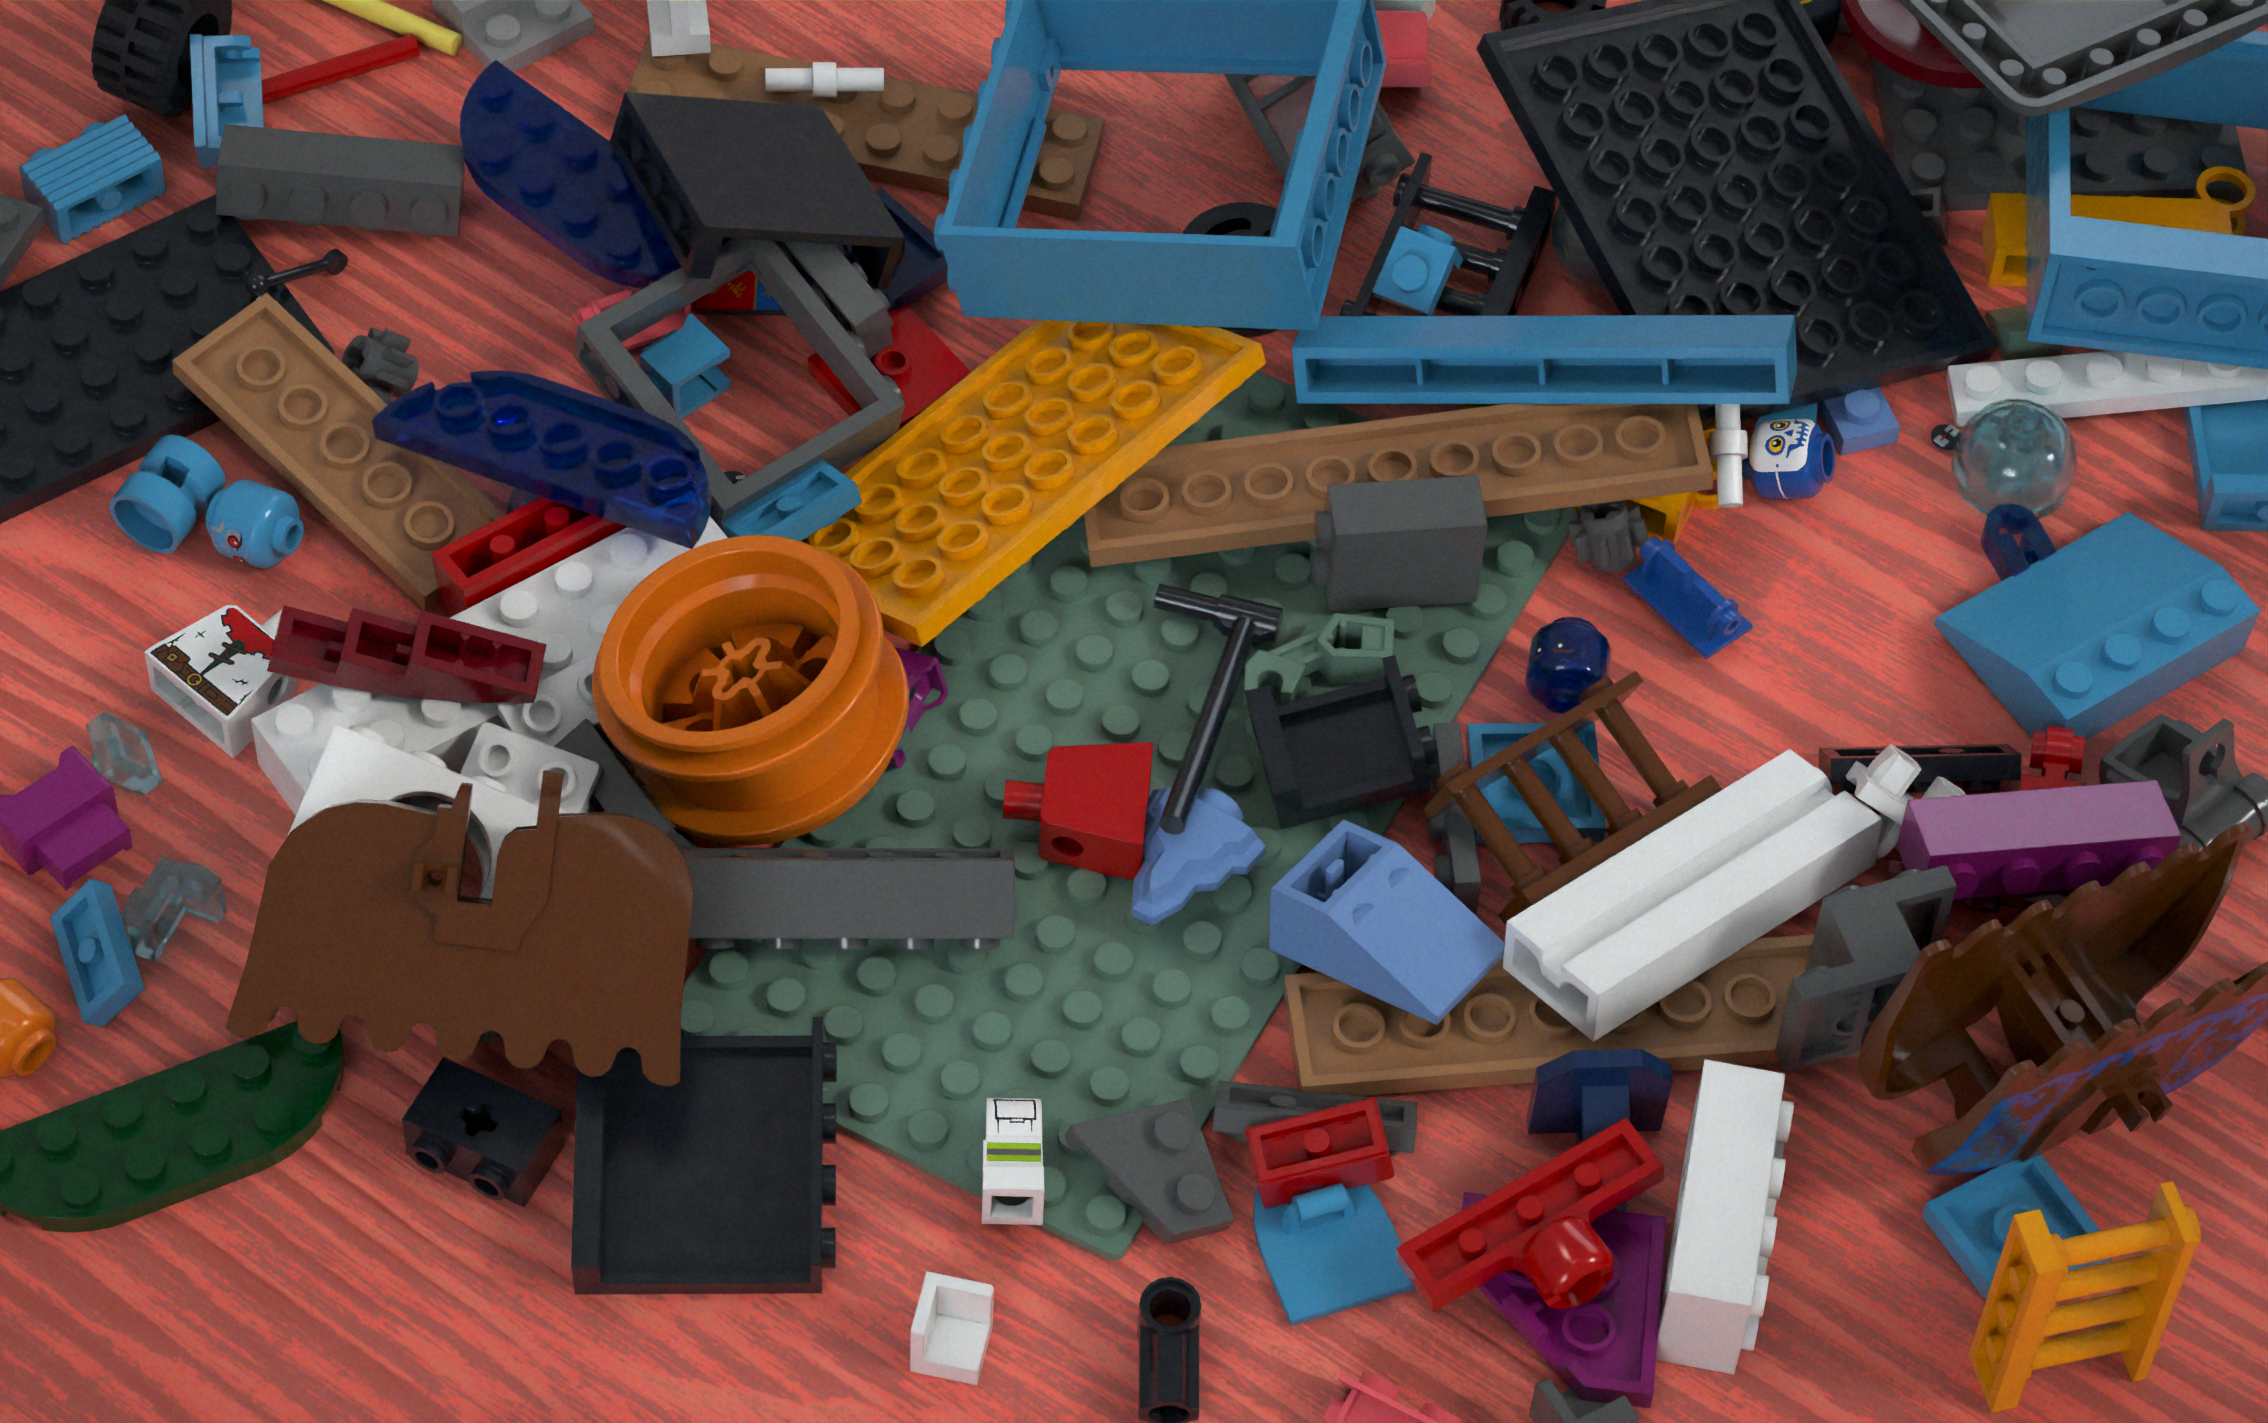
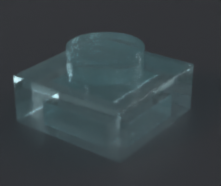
M103 711L86 724L94 750L91 754L92 762L96 770L108 782L112 784L119 783L142 796L163 782L145 731L106 711Z

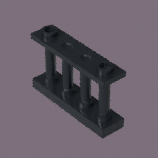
M1421 152L1412 174L1403 172L1399 178L1393 198V207H1396L1395 213L1355 302L1346 300L1339 316H1380L1376 315L1382 299L1375 297L1372 290L1400 226L1418 232L1413 227L1421 209L1506 233V240L1511 241L1507 250L1498 248L1495 253L1453 241L1452 246L1457 248L1463 258L1460 268L1487 275L1488 282L1493 285L1489 293L1480 290L1477 296L1444 286L1435 309L1459 316H1516L1552 230L1557 197L1555 192L1534 185L1526 207L1523 208L1516 205L1512 211L1429 186L1432 155Z

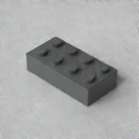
M781 241L789 250L796 270L809 286L812 284L816 285L824 293L829 302L831 313L845 330H852L861 339L868 359H871L880 350L894 343L891 331L894 323L887 311L890 307L888 299L879 288L873 290L866 282L868 281L867 276L857 262L851 264L845 258V251L842 245Z
M587 718L556 744L559 749L594 761L601 767L602 773L590 798V801L596 807L601 805L606 812L631 814L654 824L673 841L677 848H699L689 834L676 829V826L660 809L662 808L660 804L656 802L653 805L652 802L656 798L644 788L646 784L637 775L631 776L635 772L634 767L612 744L605 732Z

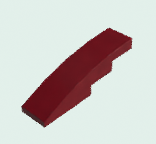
M284 605L279 618L267 671L335 687L398 697L466 703H534L547 644L425 611H420L415 625L352 608L348 621L345 622Z

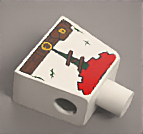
M226 605L153 645L144 652L151 690L232 758L240 754L254 739L251 719L290 700L297 690V678L267 671L282 609L260 625L237 605Z

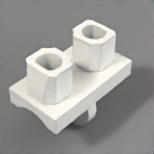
M1889 744L1872 761L1868 768L1856 761L1845 775L1847 780L1856 785V797L1881 812L1878 815L1882 818L1876 855L1877 859L1887 855L1893 848L1898 850L1897 842L1907 801L1916 799L1905 791L1921 771L1919 764L1913 758L1892 744ZM1937 776L1921 799L1962 796L1966 794L1950 781Z

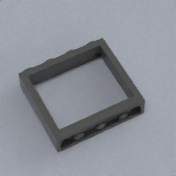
M733 238L721 245L711 279L688 278L681 267L578 325L574 350L576 361L642 444L648 442L680 477L683 497L686 498L693 494L723 532L721 522L822 459L838 470L881 445L899 430L905 407L899 387L891 377L887 375L882 376L867 358V352L861 339L852 330H845L831 313L829 302L824 293L816 285L812 284L809 286L796 270L789 250L781 241ZM751 270L862 410L733 485L623 346L622 342Z

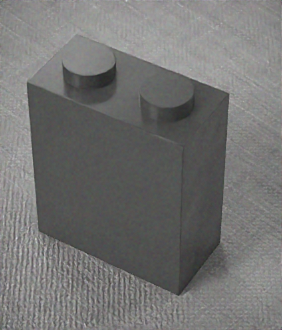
M1478 475L1327 485L1325 511H1315L1314 516L1315 540L1318 550H1311L1310 553L1312 584L1314 588H1324L1327 612L1476 602L1488 526Z

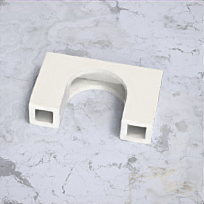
M335 723L289 833L318 811L334 804L357 799L388 800L437 812V807L441 803L452 805L462 782L473 784L467 838L473 844L482 868V887L479 897L492 899L497 855L504 837L516 827L537 825L540 800L530 803L508 794L507 788L494 779L485 776L468 778L446 769L447 765L445 762L430 753L423 751L407 753L385 744V739L380 734L369 728L356 725L346 728ZM561 807L559 808V813H567Z

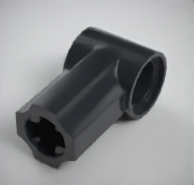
M1174 1277L1157 1279L1145 1288L1140 1298L1137 1330L1139 1341L1138 1417L1151 1423H1187L1199 1419V1329L1202 1305L1200 1296L1193 1285L1183 1279ZM1171 1314L1183 1319L1184 1322L1180 1325L1169 1327L1161 1325L1154 1319L1160 1315Z

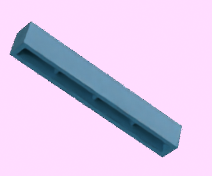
M1795 315L1320 316L1317 331L1299 330L1292 346L1297 404H1789L1797 375Z

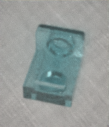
M161 856L143 888L136 887L129 895L124 907L123 923L127 925L133 954L156 962L186 911L215 922H221L227 911L221 878L201 864L194 862L183 864Z

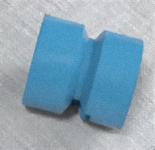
M169 434L161 437L141 461L138 467L139 471L132 473L109 503L111 516L117 526L129 538L142 547L164 554L174 552L194 528L197 516L205 514L214 495L226 486L225 473L208 451L187 438Z

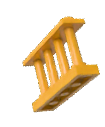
M2174 1181L2159 1185L2147 1221L2061 1239L2057 1233L2050 1234L2041 1209L2013 1215L1968 1353L1991 1413L2017 1408L2026 1380L2030 1379L2034 1370L2121 1352L2132 1382L2146 1380L2156 1351L2160 1349L2162 1335L2194 1251L2201 1242V1230L2197 1215L2190 1205H2183ZM2134 1253V1256L2130 1258L2068 1271L2070 1266ZM2122 1288L2121 1292L2055 1306L2056 1302ZM2109 1323V1326L2043 1340L2046 1336Z

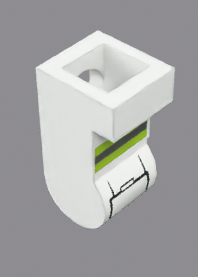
M986 1098L981 1224L1043 1225L1044 1166L1041 1099ZM994 1196L1029 1197V1199L1020 1205L1008 1206L997 1201Z

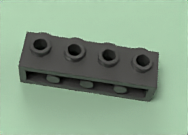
M225 124L217 160L216 215L235 216L248 221L258 219L292 221L305 226L326 224L356 227L364 231H378L382 229L416 232L428 237L439 235L458 236L464 196L466 146Z

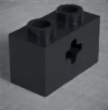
M444 1057L402 1118L406 1154L411 1156L419 1166L432 1173L439 1174L445 1171L469 1182L477 1192L489 1199L502 1200L504 1198L522 1207L526 1206L565 1146L562 1111Z

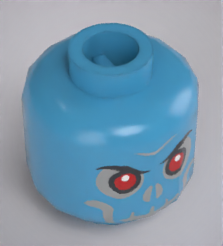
M249 479L238 480L231 483L227 488L219 490L211 500L206 512V529L217 552L258 568L269 569L280 564L288 555L293 554L298 549L303 538L304 526L300 520L299 506L294 497L287 492Z

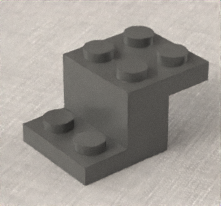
M1947 865L1925 871L1920 869L1906 870L1891 880L1865 887L1858 885L1846 886L1823 898L1806 972L1792 979L1775 1048V1053L1785 1073L1861 1052L1863 1041L1873 1021L1894 993L1918 954L1929 944L1943 938L1957 888Z

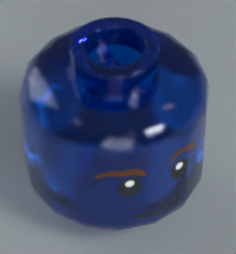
M1562 617L1541 627L1531 640L1525 684L1529 693L1549 710L1558 714H1564L1581 704L1577 699L1578 696L1588 687L1608 676L1612 649L1607 638L1591 622L1577 617Z

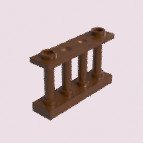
M1637 671L1616 683H1613L1609 676L1600 679L1578 696L1577 699L1581 704L1472 768L1467 760L1462 761L1435 781L1440 791L1423 809L1428 818L1431 820L1458 804L1515 883L1510 889L1516 897L1498 915L1505 926L1507 920L1722 790L1712 775L1690 788L1684 780L1677 782L1623 708V702L1643 682ZM1600 719L1655 794L1656 798L1652 803L1656 809L1642 816L1637 808L1630 810L1575 733ZM1553 747L1610 825L1605 830L1610 837L1595 845L1590 837L1583 839L1528 761ZM1506 775L1562 853L1558 859L1562 866L1549 874L1543 866L1535 868L1482 794L1481 789Z

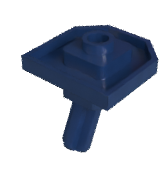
M1643 1049L1573 1050L1536 1068L1526 1115L1528 1134L1575 1133L1576 1144L1578 1145L1624 1118L1628 1119L1636 1131H1661L1673 1083L1671 1064ZM1626 1202L1613 1210L1626 1212Z

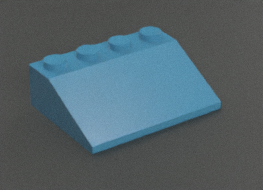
M2126 512L1936 617L1934 625L2032 740L2034 730L2047 731L2048 725L2073 728V735L2085 736L2086 740L2242 652L2261 609L2220 564L2130 512Z

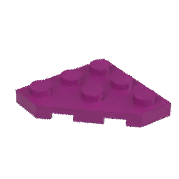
M1464 1192L1461 1211L1488 1195ZM1611 1210L1595 1219L1591 1226L1613 1254L1614 1277L1597 1297L1576 1309L1562 1311L1549 1307L1525 1274L1516 1270L1503 1272L1478 1286L1479 1290L1581 1400L1610 1403L1625 1395L1634 1407H1651L1654 1392L1667 1217Z

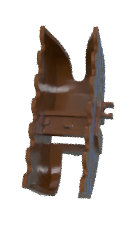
M2246 822L2238 823L2224 830L2200 851L2193 842L2179 847L2152 870L2145 861L2139 862L2123 871L2105 888H2102L2096 880L2090 881L2073 891L2055 908L2052 907L2047 899L2028 907L2012 923L2004 928L1997 919L1990 920L1973 930L1955 947H1952L1947 939L1931 943L1921 950L1894 993L1873 1021L1863 1041L1858 1065L1861 1080L1877 1100L1900 1098L1945 1078L1955 1098V1116L1958 1122L1953 1125L1937 1128L1915 1139L1911 1152L1926 1173L1937 1176L1980 1172L2017 1159L2024 1162L2060 1145L2078 1129L2090 1135L2112 1126L2118 1117L2122 1119L2130 1132L2138 1130L2149 1116L2154 1122H2157L2173 1107L2166 1094L2184 1086L2221 1061L2260 1026L2268 1017V961L2235 981L2226 978L2213 984L2189 1005H2186L2182 998H2177L2157 1009L2142 1024L2136 1019V1005L2139 1001L2164 983L2193 953L2205 934L2229 889L2245 840L2252 832ZM1996 1005L2003 1031L2018 1064L2007 1069L2001 1079L1965 1029L1986 1016Z

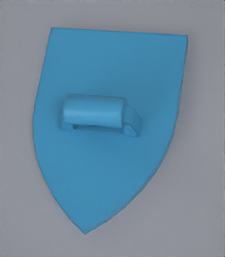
M1337 1183L1292 1196V1203L1272 1208L1263 1207L1257 1186L1254 1201L1256 1243L1290 1326L1416 1289L1397 1263L1395 1248L1400 1246L1401 1243L1381 1201L1368 1185L1345 1190L1342 1183Z

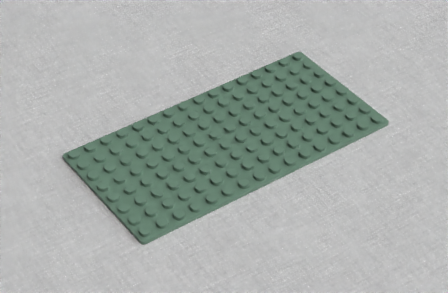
M1257 370L1240 387L1233 390L1205 413L1200 420L1188 427L1165 447L1373 420L1336 404H1297L1295 386ZM1574 507L1486 518L1488 526L1476 602L1327 612L1324 588H1314L1312 584L1310 553L1311 550H1318L1315 539L1090 568L1083 515L1080 516L1069 528L1062 531L1040 549L1028 562L1017 568L988 592L983 599L976 602L948 625L938 636L931 639L923 647L918 648L916 653L938 658L948 688V695L942 705L926 710L911 733L908 726L902 734L896 750L902 748L906 758L902 767L887 766L870 791L841 816L814 831L784 840L780 848H1013L1015 859L1014 939H1000V946L992 949L964 948L960 945V939H934V946L925 949L898 948L894 946V939H868V946L858 949L832 948L828 946V939H802V946L791 949L763 947L762 939H735L734 947L708 949L685 982L681 1008V1036L812 1035L813 1017H823V1042L837 1043V1082H823V1103H836V1129L981 1199L983 1140H985L986 1098L1041 1099L1044 1210L1043 1225L1037 1226L1108 1260L1116 1261L1123 1258L1145 1224L1142 1220V1215L1136 1207L1123 1202L1106 1184L1110 1176L1083 1148L1076 1153L1068 1145L1065 1138L1066 1132L1072 1124L1190 1098L1202 1131L1214 1112L1218 1080L1230 1082L1234 1080L1284 999V975L1299 974L1304 966L1269 949L1271 888L1343 819L1384 837L1408 797L1281 829L1252 728L1248 705L1243 704L1244 665L1200 789L1213 788L1231 797L1242 811V822L1251 827L1256 836L1265 844L1266 853L1247 875L1232 874L1217 890L1195 892L1181 911L1151 926L1131 916L1133 880L1047 861L1038 855L1040 822L1003 819L1006 780L1044 783L1048 751L1056 746L1146 742L1153 743L1149 797L1153 790H1163L1166 787L1172 788L1228 636H1224L1218 628L1213 627L1214 622L1154 608V600L1159 584L1220 598L1221 594H1226L1283 608L1282 622L1276 642L1253 643L1246 663L1259 649L1269 652L1325 627L1334 613L1395 619L1393 655L1396 657L1401 677L1413 674L1422 705L1421 712L1413 713L1416 727L1428 725L1432 735L1434 723L1455 722L1570 535L1568 523L1578 519L1577 510ZM1317 670L1305 676V680L1295 700L1361 683H1332ZM1270 686L1275 706L1280 705L1281 692L1276 687ZM932 688L923 705L926 706L936 701L941 691ZM994 1196L997 1201L1008 1206L1020 1205L1029 1199V1197Z

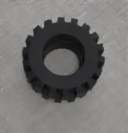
M106 0L96 25L91 53V62L93 63L92 74L94 80L98 81L97 86L104 92L165 117L171 116L174 118L180 116L183 111L187 112L190 109V102H192L190 35H230L233 11L232 0Z

